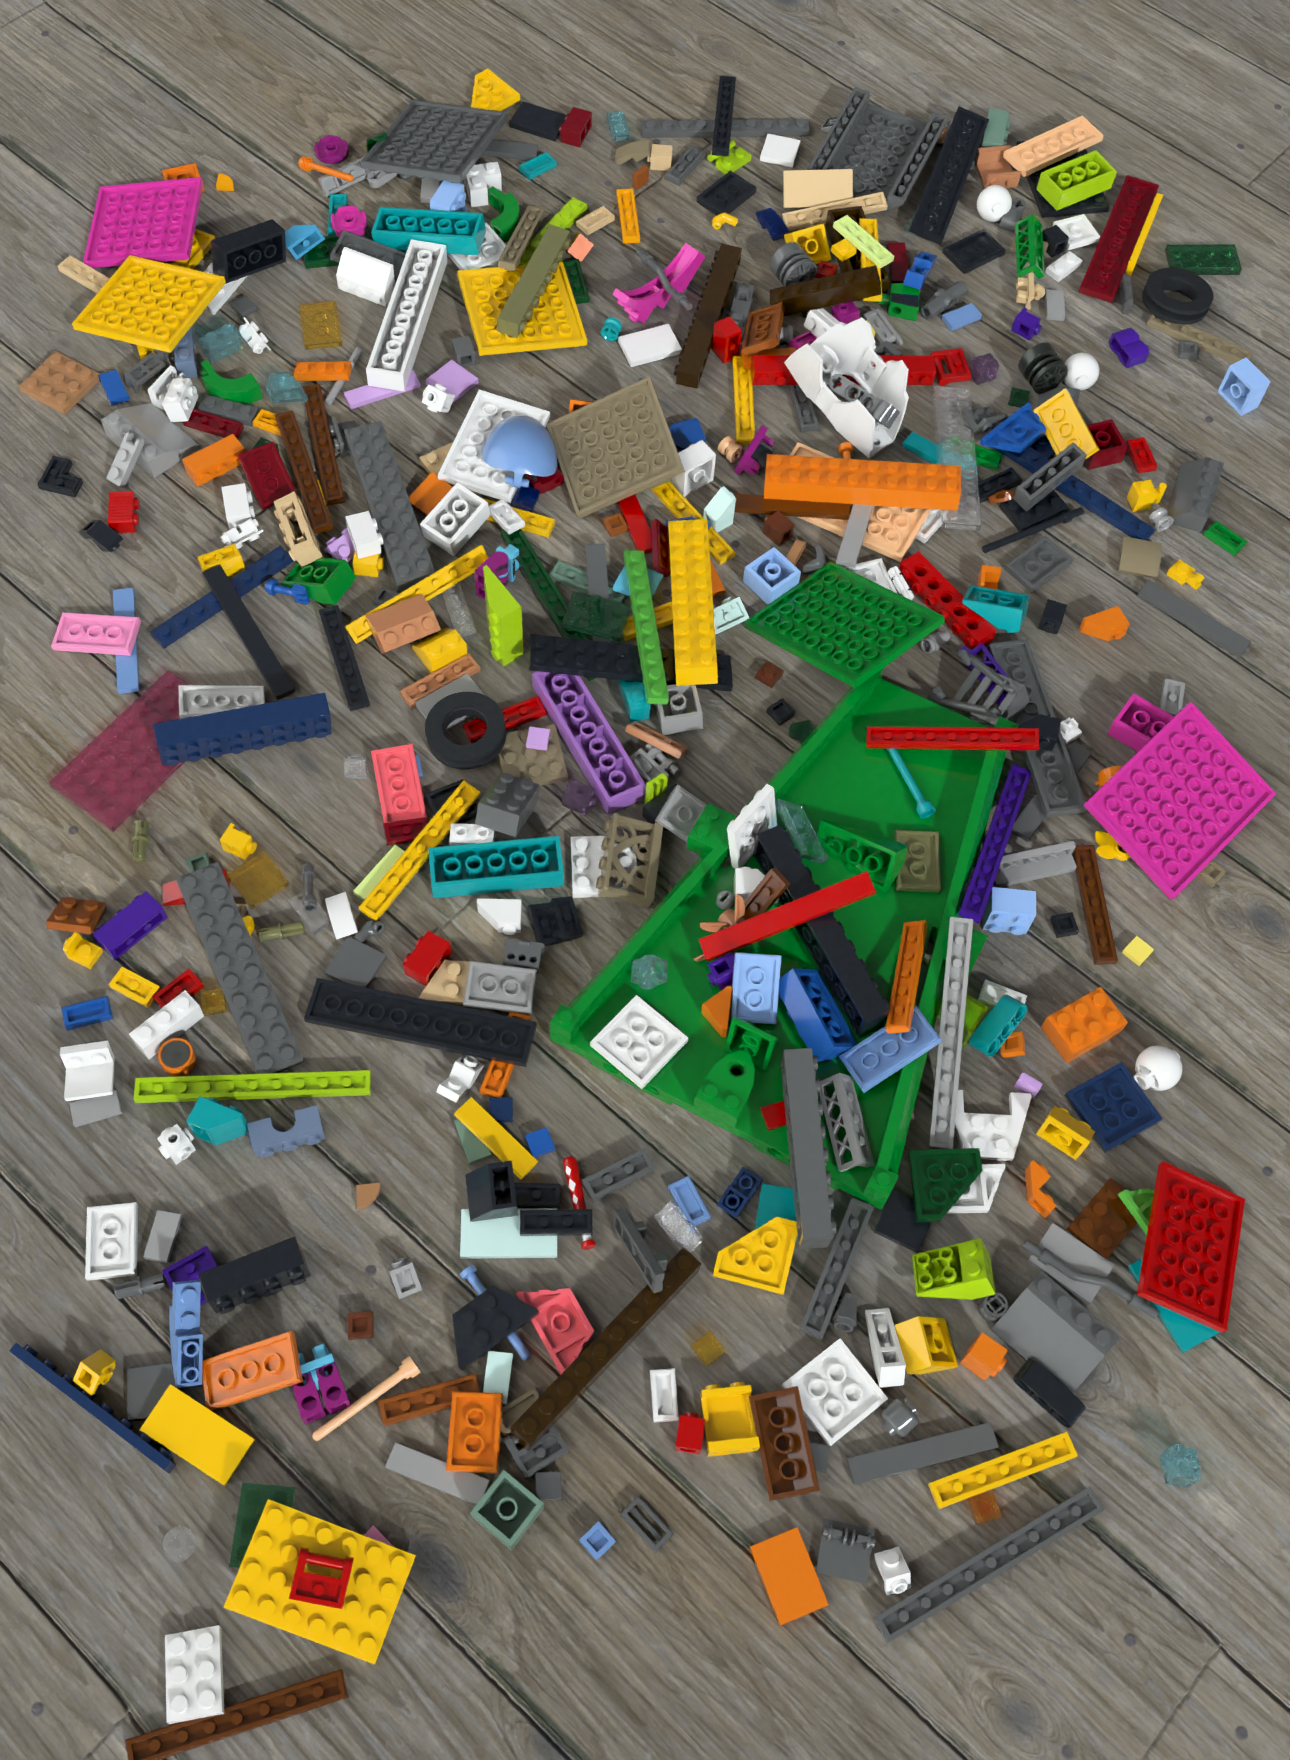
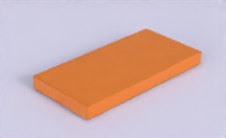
M289 1331L202 1360V1381L206 1407L211 1411H215L303 1382L295 1332Z

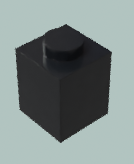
M1057 225L1043 230V241L1048 243L1046 252L1051 257L1066 250L1069 237Z
M1048 599L1038 629L1057 635L1067 605Z

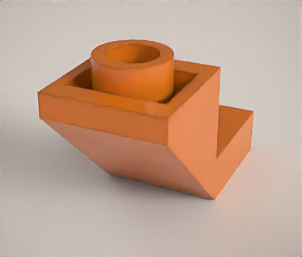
M1032 1160L1025 1169L1027 1202L1043 1218H1046L1057 1206L1050 1195L1040 1190L1051 1176L1043 1165Z

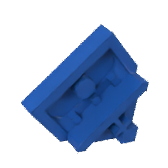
M698 418L678 422L670 427L672 437L678 449L685 450L691 444L701 440L706 441Z

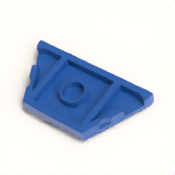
M1027 402L982 437L980 445L1022 453L1045 435L1046 427L1040 422L1037 413H1033L1031 410L1032 405Z

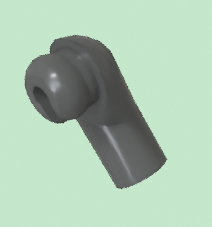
M381 921L365 922L353 939L363 943L368 936L382 934L385 930V924Z

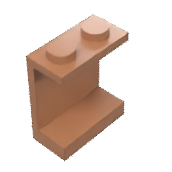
M1010 145L978 148L975 165L984 189L991 185H1000L1004 188L1018 187L1021 171L1013 172L1010 163L1003 157L1004 151L1011 148Z

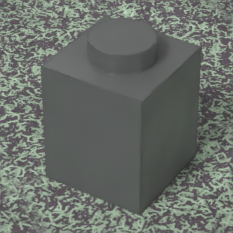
M465 336L451 339L455 362L463 368L476 365L475 351L470 337Z

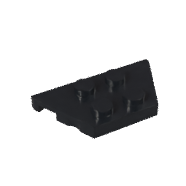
M494 1285L452 1315L459 1369L463 1371L540 1314L539 1310Z

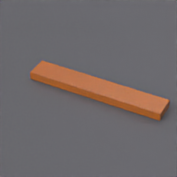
M925 920L905 922L903 926L885 1028L888 1034L910 1032L928 926Z

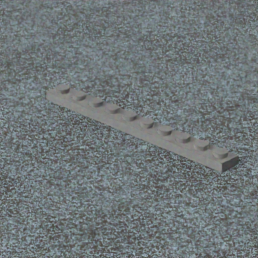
M950 917L939 1029V1037L942 1042L938 1044L929 1137V1146L953 1149L973 919Z

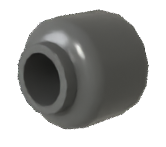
M896 1398L882 1411V1417L885 1420L882 1425L892 1436L897 1433L899 1436L905 1437L918 1425L919 1419L917 1415L919 1412L906 1398L903 1401Z

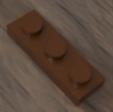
M776 867L770 869L744 902V920L769 911L791 884Z

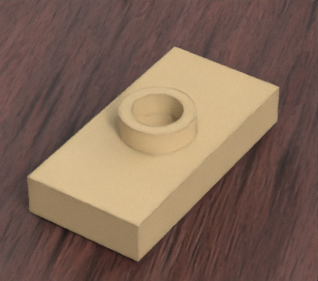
M602 206L577 220L576 226L588 236L613 222L615 215Z

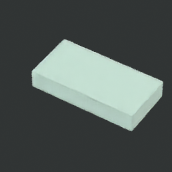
M488 1351L483 1392L503 1393V1405L505 1406L508 1402L513 1353Z

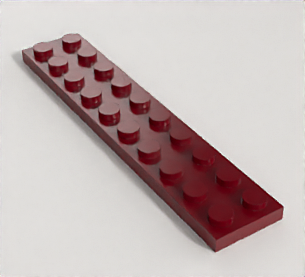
M1129 175L1126 176L1081 283L1079 293L1110 303L1113 302L1158 191V184Z

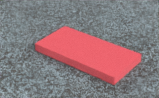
M413 744L372 750L371 754L384 823L423 817L427 819Z

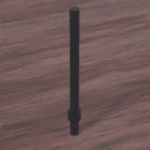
M1079 507L1072 511H1064L1057 517L982 546V551L987 553L1060 523H1068L1073 518L1083 515L1084 509Z

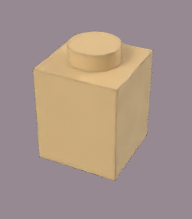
M652 144V150L647 162H651L650 170L668 171L671 168L672 145Z

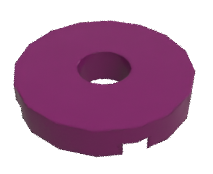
M326 136L321 138L320 142L315 143L314 152L319 161L326 164H337L348 157L349 146L345 140H341L338 136Z

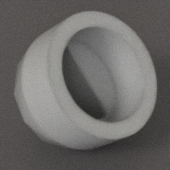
M728 890L721 891L717 895V906L723 910L730 909L734 904L733 894Z

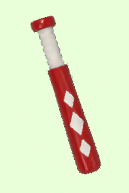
M573 1156L563 1159V1167L574 1210L587 1209L577 1160ZM582 1235L583 1242L581 1247L583 1250L592 1249L596 1246V1242L592 1239L591 1235Z

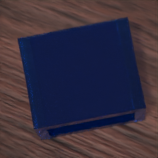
M530 486L528 488H517L510 503L511 507L533 512L540 495V490Z

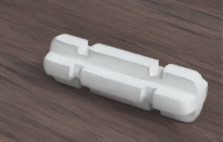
M897 566L890 568L888 575L891 579H894L892 582L899 594L912 600L914 594L911 590H908L910 587L903 575H900L899 568Z

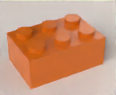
M1099 987L1048 1016L1040 1028L1068 1064L1120 1034L1128 1022L1102 987Z

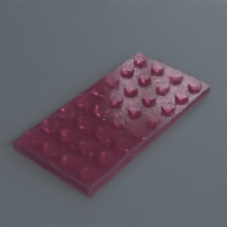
M169 670L166 671L49 782L50 786L114 832L184 763L181 762L175 766H162L153 724L179 719L178 685L189 684Z

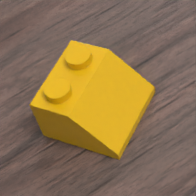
M824 224L784 234L786 244L789 242L800 244L815 264H819L821 260H832Z
M444 628L412 645V649L430 673H433L466 655L467 643L456 629Z
M1054 1106L1036 1135L1074 1160H1077L1089 1145L1095 1131L1087 1123L1072 1117L1064 1108Z
M918 1316L895 1325L907 1374L922 1375L958 1367L945 1318Z

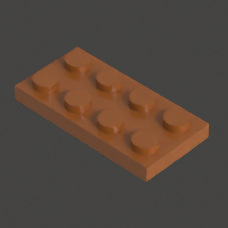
M783 302L748 314L741 349L744 356L749 354L755 355L761 350L773 349L779 345L785 311Z

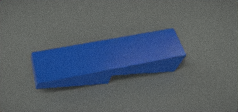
M920 251L916 255L913 265L907 270L903 285L920 290L937 256Z

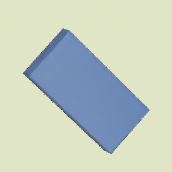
M973 303L943 314L941 320L953 331L980 320L982 314Z
M689 1176L668 1185V1190L689 1229L711 1218Z

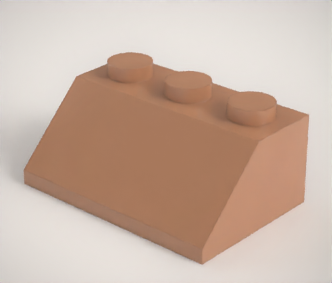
M422 594L365 616L381 654L441 630L432 608Z

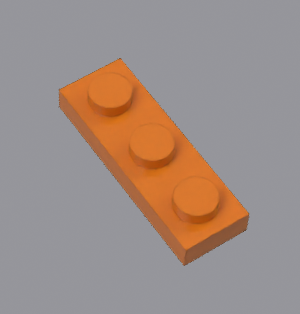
M351 361L297 362L293 376L295 381L349 380L352 364Z

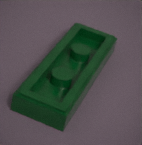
M579 259L562 261L576 304L589 303V294Z

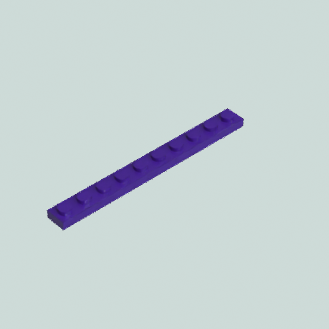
M1012 763L958 915L967 919H973V922L978 924L982 919L1029 782L1030 770Z

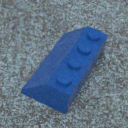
M793 968L780 978L778 996L784 1002L788 1016L794 1021L798 1035L803 1039L807 1048H812L813 1056H817L818 1062L829 1061L839 1057L858 1044L818 970Z

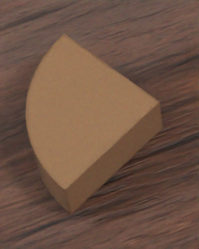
M380 1183L356 1185L358 1210L369 1207L375 1201L381 1191Z

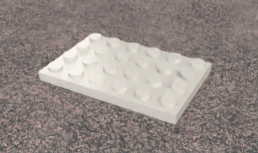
M479 390L438 473V479L452 485L459 483L468 490L499 500L504 499L506 502L511 503L517 488L512 487L513 485L505 484L506 476L514 477V472L493 468L486 464L482 459V448L492 430L504 419L513 415H527L537 419L546 427L550 418V412Z

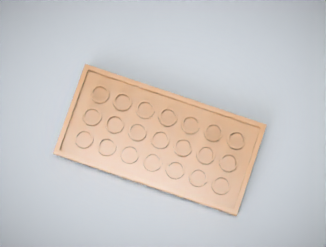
M799 442L790 454L792 456L834 458ZM850 504L849 517H850V514H851V510H852L853 504ZM873 506L862 546L896 561H903L932 509ZM798 517L841 537L844 536L848 520Z

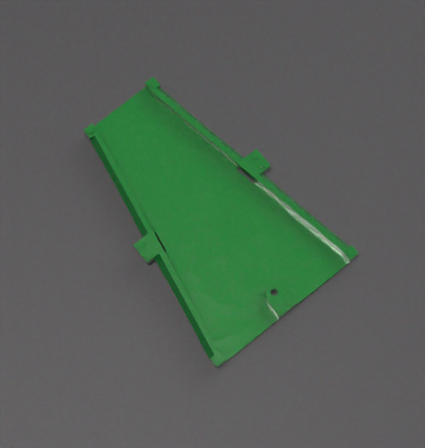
M883 668L856 689L850 687L830 710L828 715L766 784L774 787L777 826L781 825L783 830L789 833L791 844L794 849L799 850L802 857L801 861L805 867L807 866L810 869L815 885L818 884L821 890L859 875L854 869H849L846 866L847 863L839 856H834L816 840L822 819L895 840V830L939 832L940 893L896 891L895 878L887 892L874 887L877 894L834 910L835 919L837 922L840 921L842 923L845 936L853 942L856 949L855 953L859 959L865 962L869 977L874 978L881 997L886 998L889 1005L904 923L920 920L926 921L928 926L914 1007L917 1006L934 1029L943 996L950 917L964 918L959 916L958 913L981 850L994 795L1008 750L897 749L924 799L932 802L936 809L931 816L924 819L920 818L916 811L917 802L886 748H866L867 726L989 727L881 679ZM999 717L994 728H1018L1019 725ZM707 803L688 835L686 849L701 856L568 1006L560 1005L550 1021V1040L590 1060L591 1065L669 1105H672V1103L750 1142L754 1145L753 1148L790 1166L786 1125L768 1131L760 1111L762 1107L784 1101L780 1068L783 1050L807 1048L803 1039L797 1033L794 1021L788 1016L784 1002L778 996L776 1024L754 1023L756 1027L764 1031H771L780 1038L778 1049L766 1071L755 1066L752 1057L746 1051L742 1050L733 1053L725 1051L731 1025L730 1010L726 1038L721 1037L701 1014L702 1004L722 991L719 990L717 985L714 987L711 985L707 974L710 973L707 964L723 956L710 961L706 959L695 961L693 958L704 954L699 939L716 933L701 929L700 923L719 922V916L725 911L717 906V895L723 890H728L734 896L733 878L735 869L731 866V863L725 870L721 866L730 856L727 827L741 813L740 811L735 816ZM753 855L742 866L758 869L763 874ZM778 900V903H774L769 911L782 906L780 901ZM735 902L733 906L730 908L733 911H735ZM795 927L732 952L734 957L735 952L781 955L780 978L793 968L815 969L819 971ZM972 929L968 976L988 937L975 929ZM929 938L934 939V944L927 967L922 965ZM824 980L827 988L829 989L834 1001L836 1002L841 1014L843 1015L857 1043H860L861 1041H863L864 1039L868 1038L869 1036L878 1031L876 1030L858 1039L849 1021L847 1020L838 1002L836 1001L834 995L832 994L830 988L828 987L826 981ZM636 995L688 1037V1042L643 1089L638 1087L590 1046V1042ZM886 1017V1020H885V1022H884L883 1027L886 1026L887 1017ZM928 1051L865 1093H863L852 1077L875 1165L867 1168L856 1166L844 1172L838 1171L823 1111L820 1124L825 1125L823 1147H827L828 1162H826L825 1170L830 1171L831 1185L828 1187L836 1191L841 1189L882 1210L899 1177L897 1173ZM836 1057L829 1061L818 1062L815 1078H819L822 1081L838 1073L848 1076L852 1075L841 1059ZM739 1070L742 1075L735 1076L731 1071ZM833 1083L825 1087L827 1096L831 1098L835 1091ZM835 1104L832 1115L837 1120L841 1111L840 1107ZM841 1126L837 1135L838 1139L842 1142L846 1136V1131ZM847 1148L843 1155L844 1163L853 1160L851 1151Z

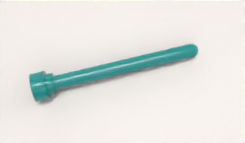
M886 748L917 802L916 811L920 818L924 819L934 814L936 809L932 802L924 799L897 749Z

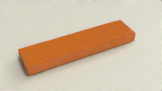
M509 1012L508 1015L509 1017L532 1020L531 1016L521 1013ZM491 1060L479 1093L492 1098H503L515 1065Z

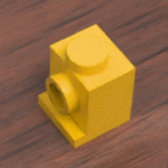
M230 823L220 838L224 851L244 860L250 854H253L257 847V843L252 840V836L248 832L236 830L235 824Z
M100 1349L80 1362L73 1381L90 1395H93L98 1385L106 1384L112 1377L116 1360Z

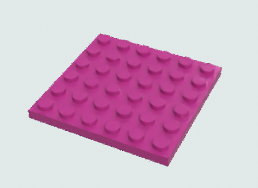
M202 178L100 187L83 263L91 268L121 266L129 255L157 262L189 260L204 184Z

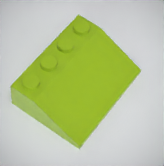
M485 565L483 566L486 615L492 649L491 655L495 661H499L504 667L524 655L522 607L490 568Z

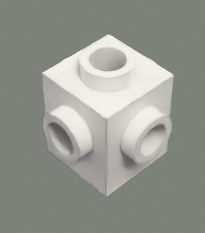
M436 383V385H428L425 388L422 403L428 405L427 409L433 412L449 413L455 395L448 392L446 386Z
M178 1124L166 1128L157 1138L161 1144L158 1148L166 1160L170 1157L176 1165L196 1151L191 1143L194 1137L187 1128L182 1130Z

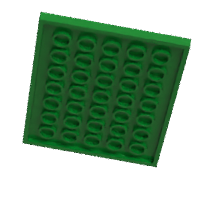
M832 561L744 621L746 629L855 689L945 623L943 615Z

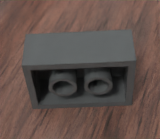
M500 772L478 802L475 824L516 837L537 805L540 784L528 779L515 777L509 773Z

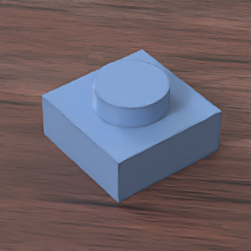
M599 1521L579 1539V1542L596 1561L616 1543Z

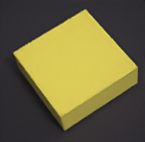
M1136 936L1122 953L1136 965L1140 966L1154 949Z

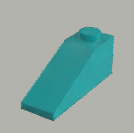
M617 680L630 723L650 719L651 704H647L643 683Z

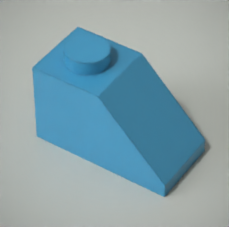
M294 225L285 232L286 247L296 260L325 240L316 225Z

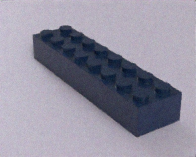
M320 693L155 723L153 727L162 766H175L181 762H196L203 758H218L229 753L239 754L250 749L260 750L266 746H281L287 742H302L314 737L323 738L331 734V714L326 694Z

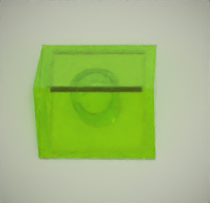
M968 994L966 995L962 1049L967 1045L988 1009V1006Z

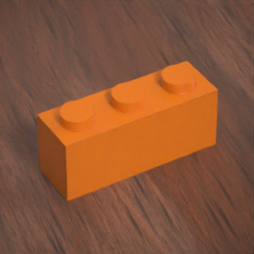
M231 434L183 458L182 461L186 473L198 487L241 466L237 454L246 451L234 434Z

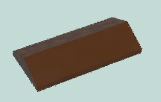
M798 1386L749 1396L756 1435L759 1437V1450L769 1500H780L820 1491Z

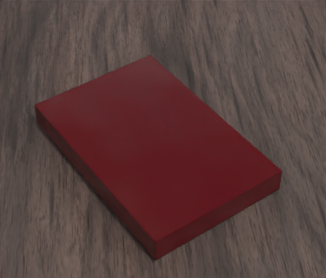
M274 441L237 454L261 510L274 506V501L294 491L297 494Z

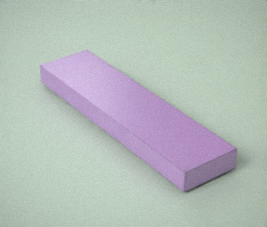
M413 370L411 371L405 392L421 387ZM365 385L344 392V397L350 409H354L403 393L404 391Z

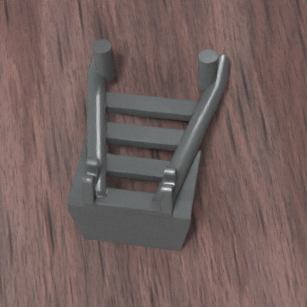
M958 650L956 656L961 658L965 665L972 664L974 669L953 699H947L941 687L937 686L933 689L935 694L929 693L927 700L941 706L968 711L972 716L992 726H995L999 717L1015 723L1030 701L1026 687L994 672L974 655L967 653L966 650ZM981 673L985 674L986 676L967 703L962 702ZM994 681L997 685L982 706L977 705ZM1003 691H1007L1008 694L998 709L992 708Z

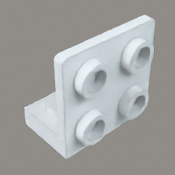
M108 1041L60 1047V1056L66 1068L64 1091L66 1101L113 1094L115 1057Z

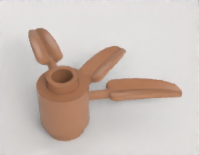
M736 894L735 911L732 909L725 910L719 916V922L700 923L701 929L709 932H718L745 921L743 919L745 903L742 896ZM702 954L693 959L695 961L705 960V956Z

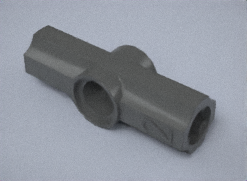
M961 280L947 289L940 288L931 300L921 306L922 316L928 320L934 318L942 311L949 312L958 300L968 294L969 289L966 283Z

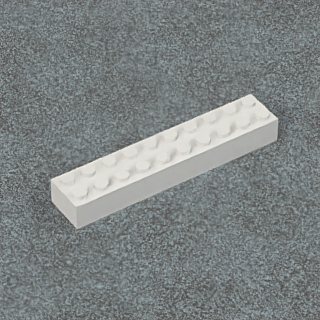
M411 239L366 368L368 386L405 392L447 265L446 245Z

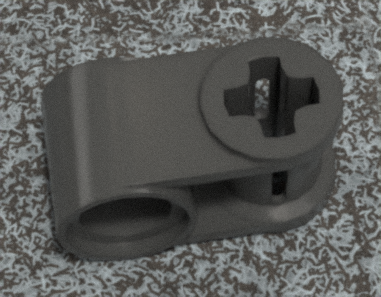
M1012 199L1011 209L1002 216L999 227L1015 232V223L1022 220V213L1026 206L1023 199Z

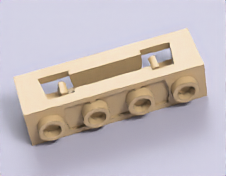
M295 491L274 501L276 507L274 513L279 522L281 521L279 524L281 531L284 535L286 534L284 540L287 546L291 548L289 554L292 560H297L301 567L323 557L304 505ZM290 519L293 522L298 521L301 532L307 540L303 536L298 538L295 527Z

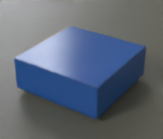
M547 1127L525 1135L527 1145L534 1158L555 1151Z

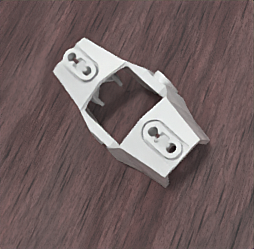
M861 317L848 324L838 323L818 337L810 346L805 344L796 350L784 363L806 397L811 399L822 410L836 431L870 458L889 446L895 440L900 429L909 399L906 392L908 368L903 360H890L884 363L882 357L874 352L876 342L872 334L871 324ZM835 374L852 376L863 389L894 406L900 413L890 429L877 422L858 399L851 402H841L826 386L829 384V379ZM870 400V401H869L870 404H869V406H868L867 408H870V407L873 406V403H874L873 400Z

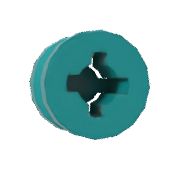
M613 317L607 318L601 329V336L607 341L617 340L622 329L621 322Z

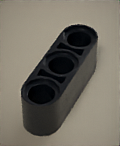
M1028 1359L1013 1377L1014 1382L1027 1395L1067 1428H1071L1086 1409L1085 1405L1073 1393L1032 1359Z

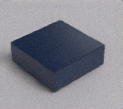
M513 1097L489 1098V1114L497 1122H513Z

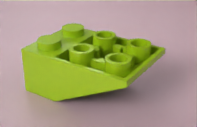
M981 1238L912 1255L917 1297L974 1300L996 1294L990 1254Z

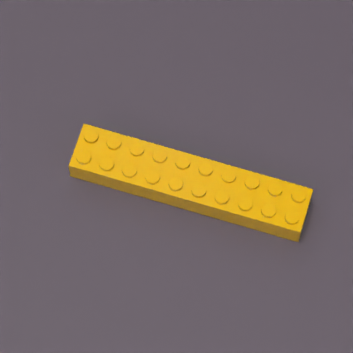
M708 520L668 521L676 686L718 684Z

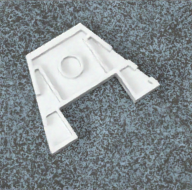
M958 1090L955 1133L961 1149L979 1148L981 1160L1012 1161L1032 1097L1031 1093L1011 1092L1009 1094L1010 1115L964 1113L963 1090Z

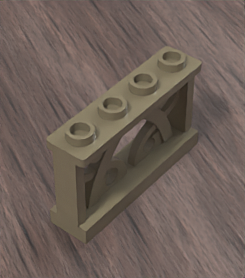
M614 812L610 819H606L604 831H607L601 845V850H604V854L600 858L598 867L601 869V875L598 876L596 881L598 896L636 904L640 908L648 909L655 896L663 826L656 822L651 824L621 816ZM616 828H627L631 838H628V834L624 830H622L623 836H618ZM635 831L646 833L648 835L636 836ZM632 847L636 857L645 863L635 867L628 873L620 863L617 855L623 850ZM640 848H645L646 853H641L639 851ZM636 872H639L643 875V879L638 878V876L634 879L633 876ZM610 877L616 878L617 882L614 885L623 881L625 883L624 887L620 889L612 887L609 883ZM628 887H631L633 890L641 894L629 892L626 890L628 889Z

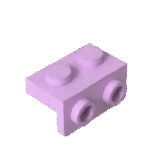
M346 528L341 532L342 536L336 539V537L330 539L323 551L325 554L329 552L333 559H346L348 563L354 558L355 549Z

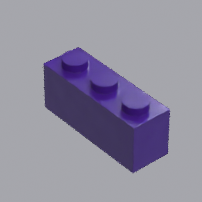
M145 891L142 895L136 896L127 907L119 910L106 924L100 925L96 932L93 933V936L97 943L114 960H117L168 917L163 907Z

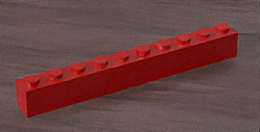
M752 355L750 366L752 385H798L784 363L790 355ZM879 355L884 363L890 360H903L908 368L907 385H933L936 375L933 356ZM842 375L853 383L860 385L852 376Z

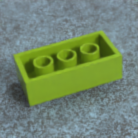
M1095 150L1041 172L1036 190L1058 211L1112 188L1117 171Z

